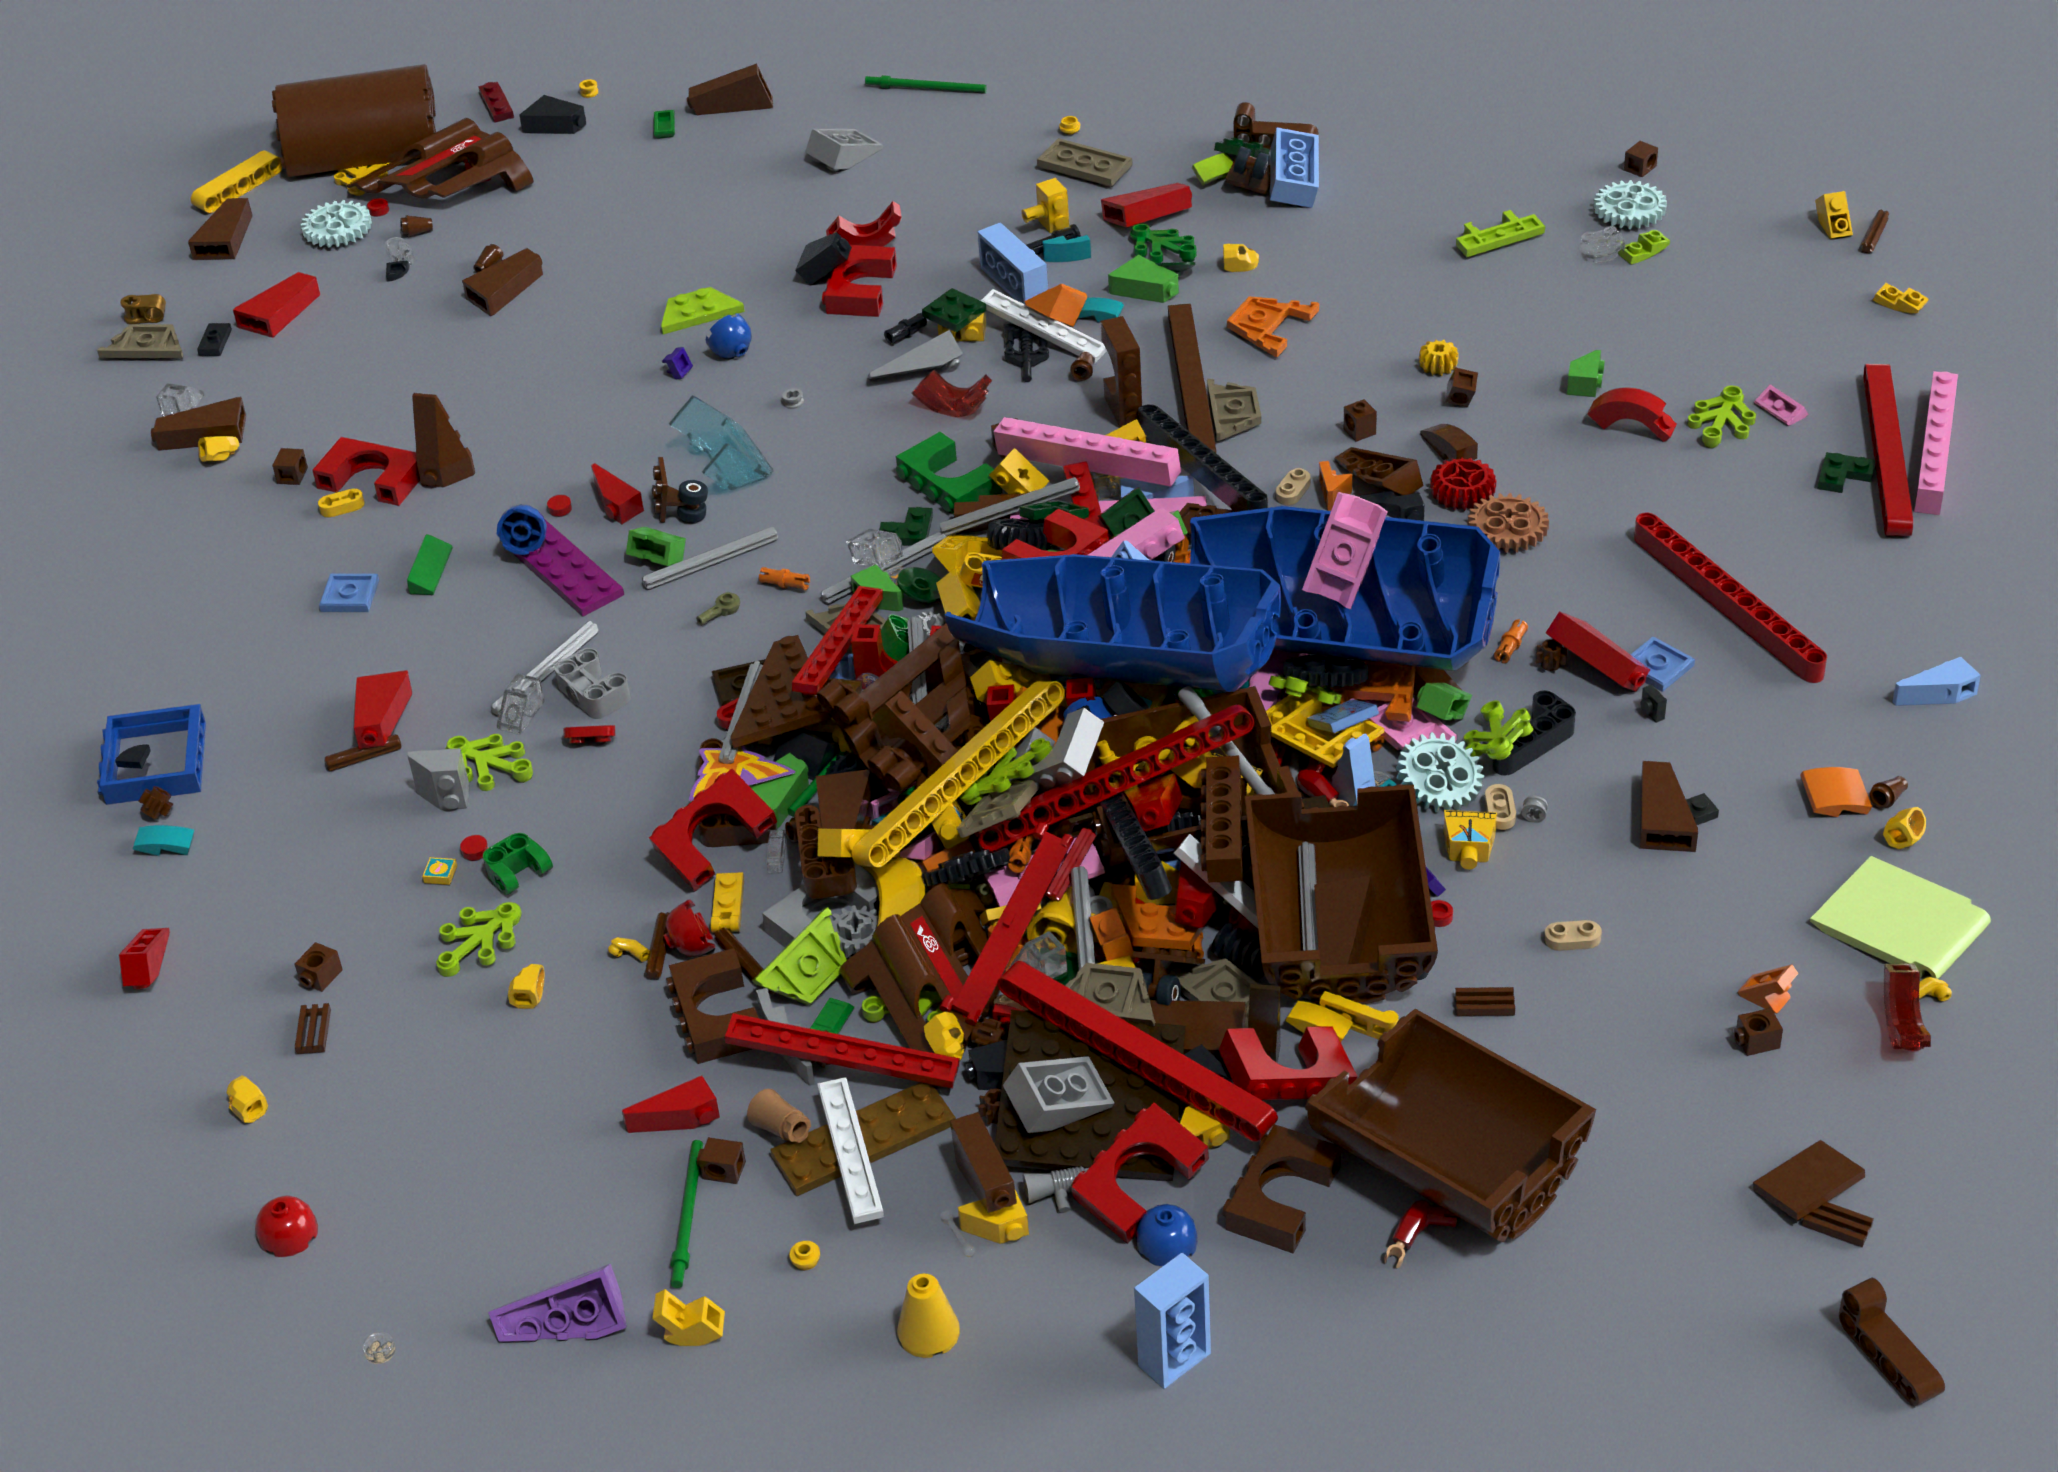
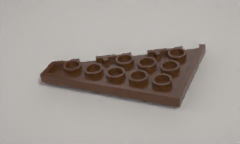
M798 635L785 636L781 640L773 642L731 734L734 748L832 718L819 703L816 695H804L801 692L792 691V681L808 659Z

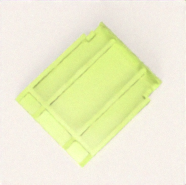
M1870 856L1810 918V922L1825 934L1908 972L1914 969L1919 979L1924 975L1925 970L1931 974L1932 978L1940 979L1987 928L1991 918L1984 909L1971 904V899Z

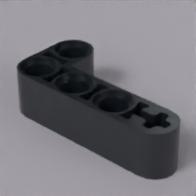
M1542 690L1536 692L1533 695L1532 720L1530 721L1533 731L1527 736L1518 737L1512 743L1513 749L1507 758L1502 760L1493 759V770L1499 775H1511L1572 737L1575 729V709L1550 691Z

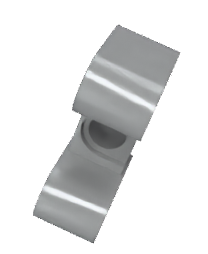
M584 648L555 665V674L560 692L564 693L573 704L579 706L591 718H603L625 706L631 700L628 679L625 674L619 672L612 673L598 681L602 675L598 652L593 648Z

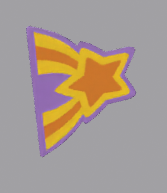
M744 745L739 746L734 763L728 764L719 762L722 748H701L699 753L704 763L698 771L697 775L700 777L692 787L689 801H693L697 793L708 789L714 784L715 779L720 774L727 773L730 769H733L748 785L794 774L796 771L783 764L765 760L764 756L747 751Z

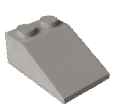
M812 129L805 153L811 155L814 161L826 164L828 169L839 171V169H849L883 149V145L856 129Z
M1089 1056L1018 1063L1003 1084L1028 1133L1051 1131L1111 1108L1115 1104Z

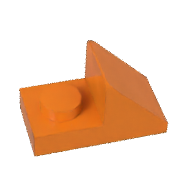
M1329 461L1319 462V483L1327 510L1330 511L1338 492L1352 493V474L1336 475V471L1331 470Z
M1116 907L1089 917L1106 961L1130 955L1132 961L1136 960V957H1132L1133 948Z
M1791 964L1754 974L1737 993L1740 997L1764 1009L1772 1008L1774 1013H1778L1789 1001L1790 994L1787 991L1791 988V982L1799 973Z

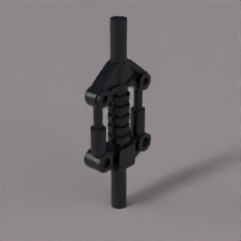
M1005 324L1004 337L1006 338L1007 348L1004 351V358L1006 361L1022 367L1023 381L1030 382L1032 379V367L1049 358V349L1046 347L1047 340L1015 324ZM1033 336L1039 337V344L1041 345L1035 351H1033ZM1015 337H1020V352L1012 348Z

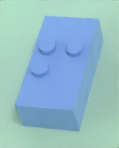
M1276 128L1271 145L1270 200L1312 208L1319 188V135Z
M1002 223L977 231L980 268L1014 300L1025 304L1026 300L1048 290L1047 264Z
M1180 1253L1134 1287L1138 1366L1163 1389L1211 1354L1209 1275L1184 1253Z

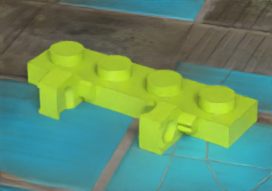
M1511 210L1502 213L1503 224L1484 230L1474 227L1472 222L1465 223L1464 236L1456 238V246L1466 257H1470L1544 234L1545 225L1535 214L1518 218Z

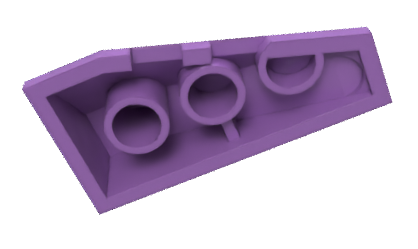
M611 1264L578 1275L488 1312L499 1342L536 1341L537 1339L567 1340L568 1338L597 1339L627 1327L622 1294Z

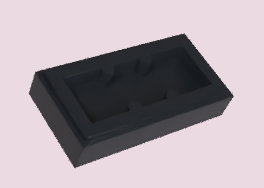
M209 323L197 348L198 355L221 356L232 330L231 324Z

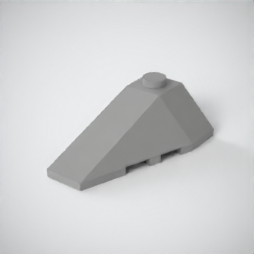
M948 330L868 374L869 380L938 369L946 365L948 368H951L960 362L959 358L963 353L951 331Z

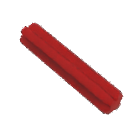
M1083 828L1079 832L1046 891V895L1051 900L1060 901L1072 881V868L1081 865L1096 838V834L1091 829Z

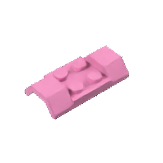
M1338 492L1302 590L1320 594L1339 602L1345 608L1351 609L1388 511L1378 504L1360 497Z
M1414 698L1410 722L1387 720L1385 711L1390 702L1381 700L1364 701L1377 705L1379 714L1367 720L1385 728L1381 736L1397 750H1403L1405 744L1409 745L1412 738L1418 740L1421 734L1428 739L1431 732L1435 734L1436 738H1440L1441 734L1444 733L1446 740H1450L1452 736H1455V741L1457 740V735L1434 715L1416 708L1418 702Z
M1092 844L1080 865L1087 869L1088 879L1105 873L1097 850ZM1007 864L983 875V882L989 885L999 907L1008 904L1026 868L1022 872L1015 873L1010 870Z

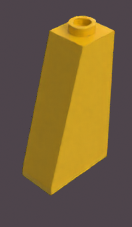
M954 568L936 583L945 614L951 612L953 615L975 621L980 607V600L973 587L964 584L959 576L960 572Z

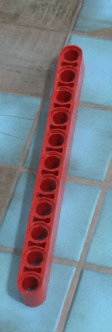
M1865 364L1863 382L1874 460H1876L1875 469L1885 536H1912L1913 513L1890 364Z
M1648 512L1637 515L1634 541L1804 681L1818 683L1824 679L1827 663L1825 651L1659 517Z
M1241 705L1230 706L1087 772L1081 778L1059 785L1031 798V802L1020 811L1021 814L1014 818L1021 820L1017 828H1008L1011 820H1004L975 832L976 838L985 850L994 851L1032 834L1039 822L1049 826L1249 733L1254 726V718L1245 707ZM1245 715L1243 723L1234 725L1233 722L1236 716ZM1220 726V731L1216 736L1211 737L1208 735L1212 727ZM1191 737L1195 738V743L1192 747L1184 748L1185 740ZM1170 749V755L1166 759L1161 760L1158 758L1162 750ZM1138 761H1145V767L1142 770H1133L1134 765ZM1115 772L1121 774L1118 781L1114 783L1108 782L1111 774ZM1089 784L1096 785L1094 792L1091 794L1083 793L1085 786ZM1061 797H1071L1067 805H1058ZM1037 808H1046L1044 815L1041 817L1033 816V812ZM992 830L996 832L993 839H983V835L987 831Z
M1015 962L997 981L999 990L1009 999L1253 1142L1260 1141L1278 1120L1276 1111L1266 1102L1025 962Z

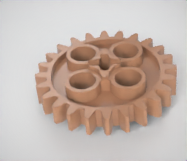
M1499 493L1498 498L1489 495V501L1480 499V504H1474V509H1470L1468 515V526L1479 527L1498 549L1504 548L1505 553H1507L1509 548H1513L1515 552H1518L1519 547L1528 550V544L1536 547L1537 541L1542 542L1543 536H1547L1549 519L1548 513L1545 512V507H1539L1538 501L1531 503V497L1522 499V495L1519 494L1515 498L1511 493L1504 497Z

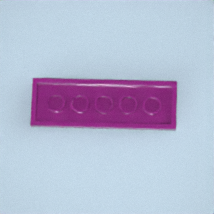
M545 520L547 525L546 537L541 547L526 555L514 554L582 617L624 596L621 585L547 520Z

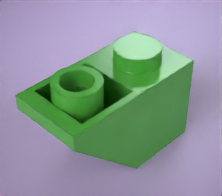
M1595 350L1570 362L1567 395L1596 397L1597 388L1602 387L1605 360H1600L1601 350Z
M877 565L850 575L853 594L858 586L883 589V599L876 609L903 610L902 599L904 598V593L891 580L889 574L883 572Z

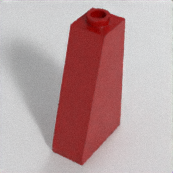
M1174 183L1101 199L1103 220L1120 226L1130 227L1191 208L1192 192L1190 186Z
M297 272L233 309L237 327L274 338L320 296L317 279L315 276Z
M1558 612L1545 632L1548 636L1615 682L1630 690L1637 691L1645 683L1646 676L1650 672L1648 667L1590 624L1563 612Z
M408 670L357 677L354 730L359 749L384 746L387 743L388 737L391 735L412 696Z
M1175 773L1142 782L1123 791L1144 832L1169 825L1183 799Z
M1181 860L1175 922L1203 928L1224 898Z

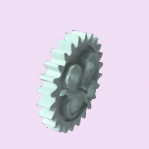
M1632 180L1626 184L1620 181L1619 185L1612 182V187L1605 185L1604 189H1599V193L1595 194L1594 199L1595 214H1598V218H1604V223L1611 221V226L1619 224V228L1627 225L1629 229L1632 226L1640 229L1641 225L1649 227V222L1656 224L1657 220H1662V216H1665L1667 207L1666 195H1662V190L1657 191L1656 186L1649 188V183L1641 185V181L1633 184Z
M343 200L341 203L334 201L331 205L326 202L324 207L318 205L317 210L311 209V214H305L306 218L302 219L301 224L303 236L307 239V242L312 241V245L319 243V247L327 244L328 248H330L332 244L339 247L340 243L348 245V241L356 242V237L363 238L362 234H367V229H371L370 224H372L369 209L366 210V206H361L360 203L354 204L353 201L345 203V200Z
M1431 732L1428 739L1423 734L1420 735L1418 740L1412 738L1410 744H1405L1397 759L1396 770L1399 772L1396 778L1403 780L1402 785L1414 784L1417 797L1416 802L1417 804L1421 801L1425 802L1424 808L1426 810L1430 805H1433L1437 813L1440 807H1444V810H1451L1453 806L1456 811H1459L1462 805L1468 807L1471 800L1474 801L1482 788L1481 783L1484 779V775L1480 774L1483 766L1476 765L1479 756H1470L1473 751L1472 748L1466 750L1463 748L1464 741L1456 744L1455 736H1452L1450 740H1446L1444 733L1441 734L1440 738H1436L1435 734Z

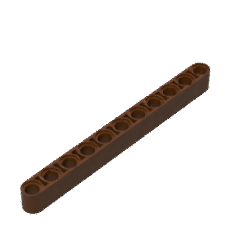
M1191 303L1168 305L1169 327L1186 430L1216 453Z

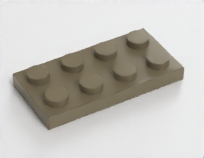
M1058 138L1037 159V166L1112 187L1132 166V158Z

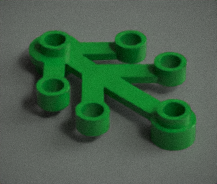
M1136 224L1132 227L1130 237L1136 241L1134 246L1135 256L1140 255L1144 257L1148 254L1147 245H1145L1146 241L1152 243L1150 261L1154 263L1163 262L1161 247L1179 254L1183 262H1193L1197 256V247L1194 245V237L1191 235L1179 237L1177 229L1150 230L1147 224Z

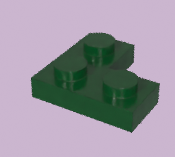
M1826 452L1818 489L1842 493L1846 478L1871 482L1876 460Z
M1055 500L1019 506V514L1021 517L1028 518L1029 522L1041 523L1044 522V518L1057 509L1082 519L1089 518V508Z
M908 507L905 523L881 522L877 536L878 545L911 546L929 537L933 509Z

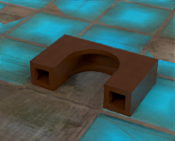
M1123 316L1100 321L1101 340L1110 356L1115 376L1103 378L1104 398L1119 427L1136 419L1138 420V408L1142 406L1140 347Z
M735 948L669 965L671 977L666 978L670 994L675 993L676 997H672L676 1014L682 1013V1017H678L681 1031L683 1034L688 1033L689 1037H685L688 1053L695 1054L697 1063L700 1064L752 1050V1048L725 1043V1034L733 1013L758 1018L755 1007L716 1016L705 1014L697 1009L701 1002L712 995L744 987L742 970Z
M1274 1124L1269 1134H1265L1261 1139L1257 1155L1251 1156L1246 1175L1238 1179L1233 1198L1227 1199L1224 1204L1222 1215L1225 1217L1226 1230L1294 1254L1306 1231V1212L1271 1200L1262 1192V1188L1269 1181L1282 1176H1296L1330 1187L1341 1167V1147Z

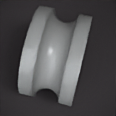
M797 388L784 391L782 394L784 406L789 409L801 407L804 404L803 392Z
M1533 795L1527 797L1523 803L1522 816L1530 822L1543 821L1548 809L1547 801L1540 796Z

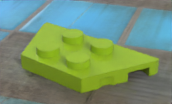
M712 287L700 288L694 292L668 298L661 324L662 334L721 319L727 315L732 316L735 313L745 312L744 304Z
M828 907L824 908L752 982L803 1004H811L840 974L839 969L841 965L847 961L844 952L840 948L841 941L838 932H834L831 923V910Z

